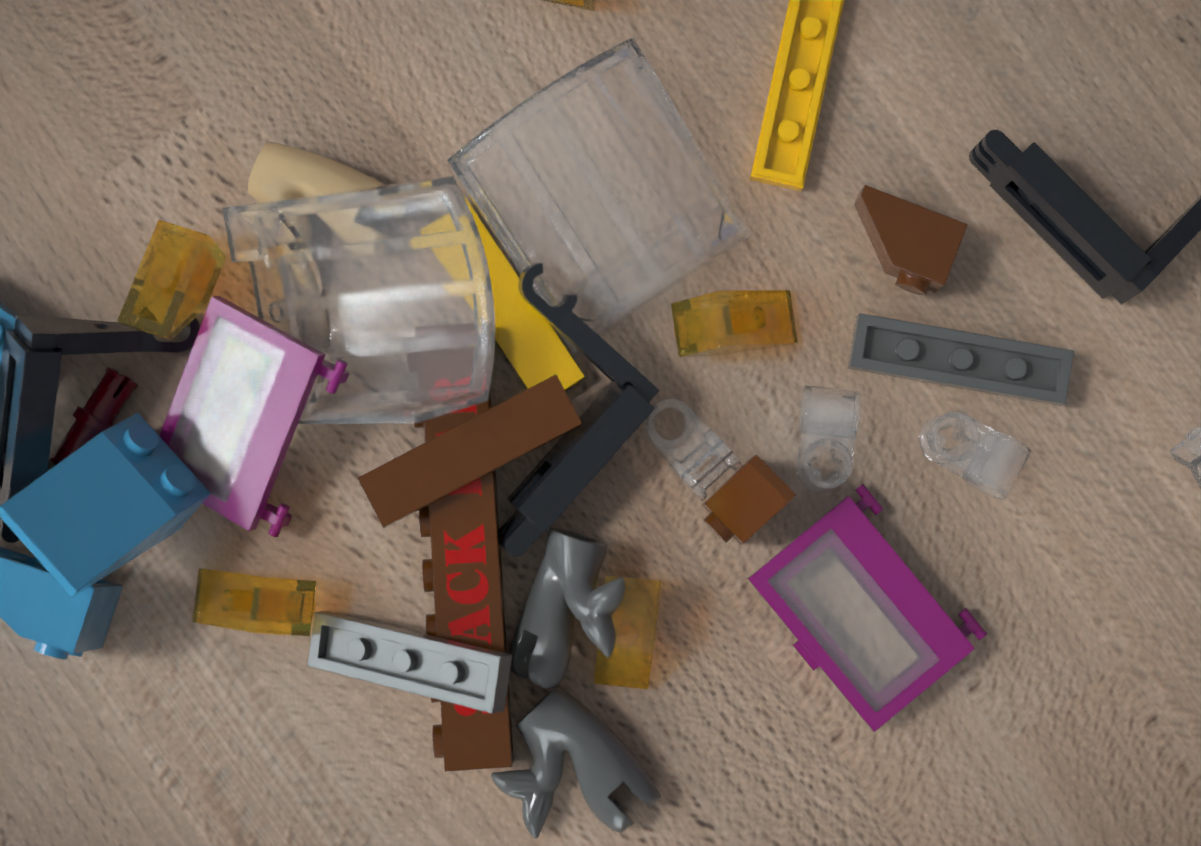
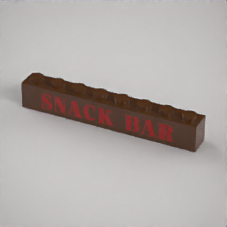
M484 323L418 327V341L409 342L411 373L421 375L422 395L413 396L412 398L413 421L415 428H424V440L427 442L492 408L487 329ZM495 470L419 510L421 537H430L432 559H423L422 573L424 591L434 592L435 614H426L427 635L507 653ZM509 682L505 710L503 712L488 713L431 698V703H441L442 724L433 725L432 737L434 757L444 758L445 772L512 767L514 763Z

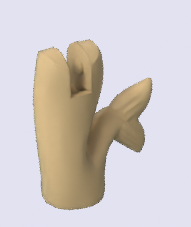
M268 142L260 151L252 168L248 182V194L266 206L280 219L282 231L254 246L250 251L256 258L268 263L288 262L297 280L309 289L315 290L317 288V260L313 244L314 227L305 198H308L344 237L356 244L374 250H389L395 235L381 229L375 223H366L356 219L362 201L365 200L375 204V207L379 209L390 210L404 215L408 200L402 194L375 178L336 160L299 148Z

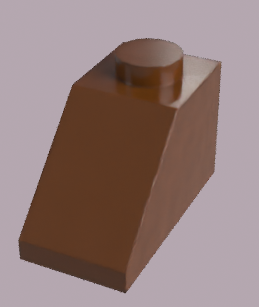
M865 185L858 194L854 206L885 274L896 277L895 285L905 291L923 296L927 294L928 290L934 293L937 292L946 283L968 224Z
M756 454L748 459L702 504L710 513L703 521L725 543L732 537L740 544L745 543L787 505L796 494Z

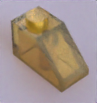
M158 219L117 321L120 324L172 340L208 305L227 256L208 234Z
M719 290L671 303L674 334L679 357L716 356L798 343L790 290Z
M199 568L192 622L259 634L310 636L312 618L316 607L314 598L316 581Z
M605 575V584L622 576ZM623 577L626 587L625 595L621 605L611 615L616 631L615 647L610 657H606L599 648L597 649L594 684L648 690L656 637L661 581Z

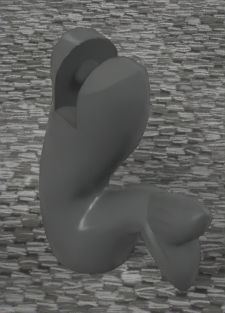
M549 528L544 557L514 633L509 653L512 655L510 671L522 678H530L534 684L548 689L556 688L563 681L569 666L575 617L581 621L583 631L606 657L612 655L616 642V631L611 615L621 605L626 587L624 578L619 577L596 588L598 574L607 554V544L575 532Z
M560 685L548 692L516 724L532 754L533 762L530 769L494 772L491 774L494 784L500 791L510 797L521 799L524 824L528 832L535 839L539 837L553 804L554 791L562 777L564 753L566 750L573 761L579 786L587 805L596 817L612 831L622 833L635 824L624 811L622 805L610 796L622 782L628 786L633 795L639 797L649 808L661 797L651 777L626 745L605 723Z

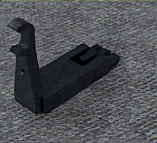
M991 130L969 153L970 162L991 183L989 186L1102 299L1111 294L1122 305L1141 293L1201 230L1200 196L1156 241L1143 251L1035 142L1022 152L1003 132Z
M542 262L529 265L521 273L518 288L522 298L593 363L611 383L579 417L582 425L564 434L507 498L517 510L499 529V543L508 554L514 557L523 555L536 539L549 529L654 411L655 408L649 402L660 391L572 312L578 295L565 294L558 305L550 306L534 291V279L538 275L543 274Z
M145 310L140 313L136 324L16 315L15 328L5 329L0 370V506L48 471L62 355L122 352H184L190 349L196 340L200 329L197 318L188 311L181 317L183 324L177 334L154 335L153 332L157 323ZM0 518L1 537L8 543L19 541L20 539Z

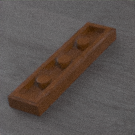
M555 374L358 477V480L382 527L386 528L581 426L582 422Z

